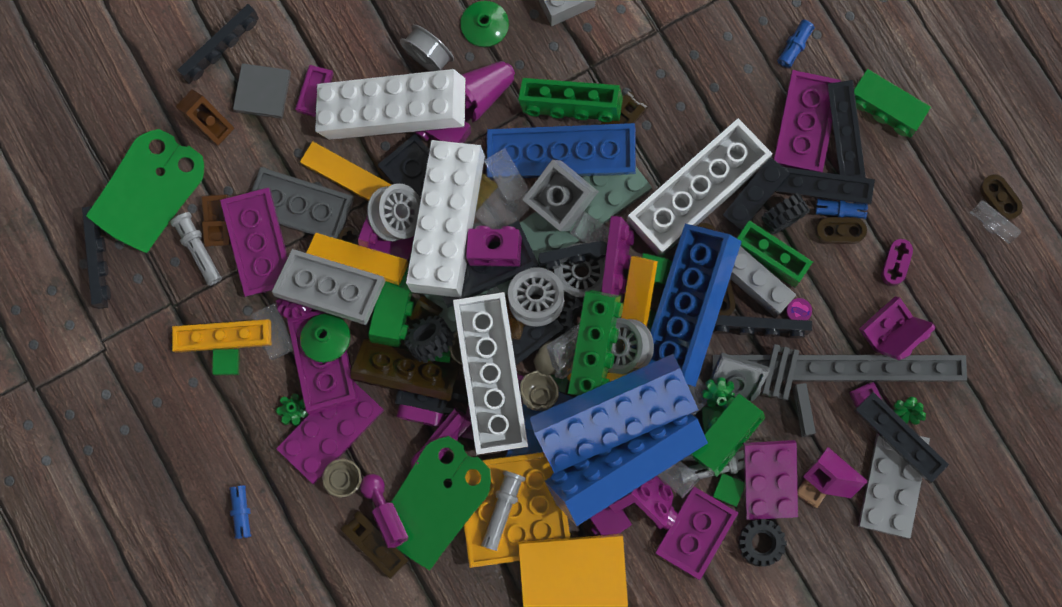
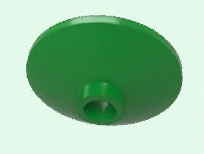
M479 1L473 3L462 15V33L466 40L475 46L492 47L500 43L508 32V16L504 9L494 2ZM482 18H487L489 22L486 24H482L480 20Z
M332 314L317 315L304 326L300 336L301 347L304 353L316 362L326 363L334 361L347 350L351 337L350 330L346 322L339 316ZM322 332H327L325 338H319V335Z

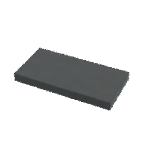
M260 167L251 192L270 188L280 226L312 236L315 233L339 239V234L344 229L354 196Z

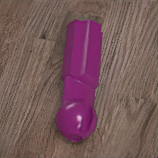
M455 408L420 451L413 455L411 469L429 443L447 436L457 441L472 424L469 417ZM445 447L440 450L439 460L444 457L450 448Z
M368 474L361 481V493L366 498L372 499L375 505L372 515L387 548L400 546L408 540V535L393 503H386L383 497L384 480L376 474Z

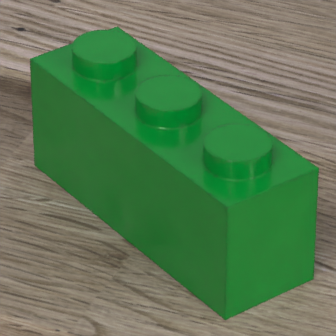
M869 69L866 70L854 89L856 108L858 110L867 111L873 115L876 121L890 125L896 133L904 137L908 136L911 138L931 109V106Z
M750 220L737 238L742 241L740 246L772 274L794 288L800 283L813 261Z
M406 268L400 285L385 282L375 304L369 330L370 342L400 347L401 341L405 340L408 334V325H405L406 318L412 315L414 302H411L412 293H415L411 292L406 284L409 268Z
M738 394L735 399L731 397L723 407L725 411L719 418H713L707 426L708 431L705 437L708 443L691 454L694 460L716 477L765 419L764 412L741 394Z

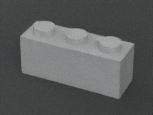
M740 246L730 279L776 319L794 299L796 294Z

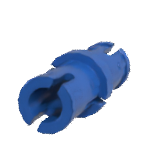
M801 20L795 33L788 38L786 48L777 60L781 66L791 68L798 54L805 49V43L815 29L811 22Z
M817 199L816 206L826 208H816V215H831L842 218L852 217L866 220L867 212H858L857 210H868V204Z
M238 486L239 497L237 487L229 488L232 503L230 516H233L235 539H242L243 536L245 538L252 537L248 514H251L250 508H247L246 486Z

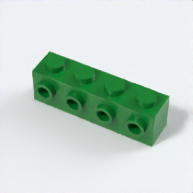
M522 78L518 100L523 113L529 116L550 115L553 118L574 117L577 120L598 119L602 122L620 120L623 97L620 85Z
M593 290L585 292L568 394L579 396L610 382V379H607L608 369H611L614 363V354L611 351L612 345L617 342L619 334L616 322L617 318L621 317L623 311V303L620 302L621 296Z

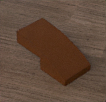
M228 194L202 196L204 247L230 245V237L220 201L228 198Z

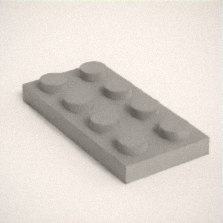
M292 249L272 293L275 297L366 325L386 281L383 276Z
M876 434L858 527L910 539L922 476L878 434ZM920 436L929 445L930 438Z

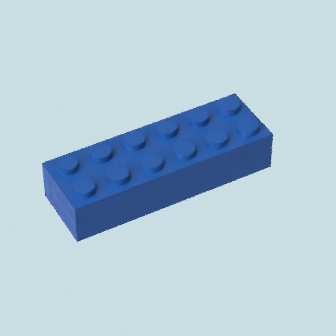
M685 223L651 328L654 351L649 364L674 354L687 384L696 387L742 241L730 234Z
M672 354L530 417L534 433L555 474L695 412L698 408L676 358Z
M690 413L555 474L553 473L550 478L545 480V483L556 505L578 526L700 449L708 442L698 419Z

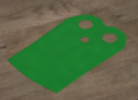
M160 129L149 131L135 139L114 175L86 215L114 238L145 253H148L174 215L200 184L204 175L203 156L190 146L179 145L175 141L174 136ZM159 139L164 142L165 150L161 154H154L150 151L149 144L152 140ZM188 157L193 160L194 168L190 172H183L179 169L178 162L181 158ZM164 167L165 174L158 176L156 174L157 168Z
M450 436L439 438L424 448L406 480L391 501L408 535V540L402 545L397 546V548L429 571L461 528L483 503L490 491V468L480 458L467 456L464 445ZM442 448H450L453 451L454 459L451 463L444 464L439 460L438 456ZM471 469H476L481 475L480 483L475 486L469 485L465 479L466 473ZM445 479H451L452 486L450 488L444 486L443 482Z

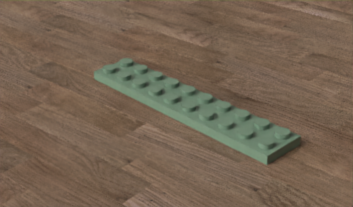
M637 167L636 174L584 176L583 179L599 192L569 231H559L538 212L531 214L520 222V225L538 261L539 253L566 248L579 243L611 220V216H616L652 190V186ZM512 279L476 296L502 292L506 296ZM424 294L427 299L443 308L440 317L444 319L454 334L457 331L454 306L447 308L441 295Z

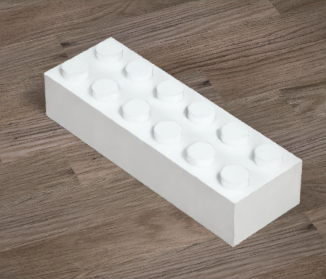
M454 69L317 84L315 132L329 140L464 127L465 78Z
M738 118L628 215L627 224L658 257H662L680 241L685 223L697 226L757 173L772 156V153Z
M431 141L406 281L411 292L461 298L467 265L468 229H473L485 158L481 145Z
M504 292L453 300L476 455L528 447Z

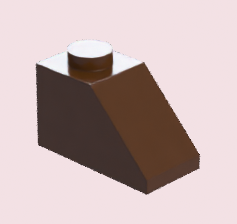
M193 89L175 106L194 126L218 146L235 129L203 95Z

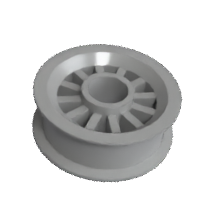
M413 24L411 26L412 32L408 37L400 39V44L405 51L430 72L440 71L448 61H454V57L449 49L438 38L421 26Z
M393 184L377 189L370 197L367 207L368 220L373 231L380 238L387 241H397L414 236L421 202L418 194L405 184Z
M577 243V244L570 245V246H568V247L575 246V245H580V244H585V243ZM606 256L598 261L591 259L589 262L585 258V262L571 266L562 263L561 267L554 269V274L562 282L564 295L574 300L576 297H579V299L583 298L586 291L602 292ZM578 267H584L588 270V275L578 277L574 271ZM568 278H572L568 283L565 280ZM574 282L577 283L576 288L571 286ZM587 282H589L592 286L588 288ZM580 284H583L584 289H579Z
M537 267L518 273L512 279L508 288L511 313L521 323L534 327L547 325L557 319L564 306V288L558 276L547 269ZM535 294L542 296L540 299L537 300L530 298L532 295Z
M617 318L616 328L619 329L617 342L612 345L611 353L614 354V363L612 368L608 369V372L629 374L650 363L654 351L653 338L649 329L642 322L634 319Z

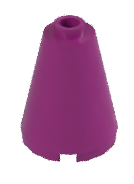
M499 61L461 74L465 78V120L472 119L473 123L477 121L513 83L515 72L509 63Z

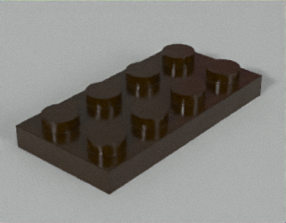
M364 338L351 371V379L450 401L461 364L452 357L450 358V363L431 362V360H428V363L418 362L407 347L372 343L369 338Z

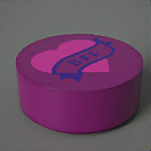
M802 298L793 299L786 307L788 319L808 320L812 315L810 303Z

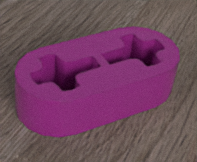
M898 239L888 249L881 273L883 282L888 286H897L906 277L913 254V247L909 241ZM903 246V251L906 254H903L900 260H897L898 251L894 249ZM897 265L898 267L896 270V274L900 275V277H896L894 280H892L891 274H889L888 272H890L894 268V266Z
M400 404L396 417L439 428L445 421L446 415Z

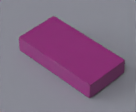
M309 65L296 105V112L316 117L317 84L331 83L334 74L332 70Z

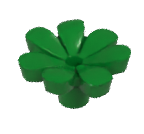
M719 377L716 384L713 380H708L706 382L708 389L702 391V396L708 399L707 404L712 408L717 404L722 408L731 397L735 399V393L732 392L734 390V383L732 381L726 383L723 377Z
M292 394L291 399H288L286 396L280 399V403L283 406L278 407L276 413L279 416L283 415L281 422L284 425H288L292 421L294 426H299L301 424L300 418L305 419L309 415L304 410V399L299 401L300 396L298 394Z
M908 397L905 402L901 400L895 402V409L893 411L899 417L901 416V419L906 424L909 420L914 425H918L920 420H926V413L923 412L924 406L922 403H917L918 400L915 397Z

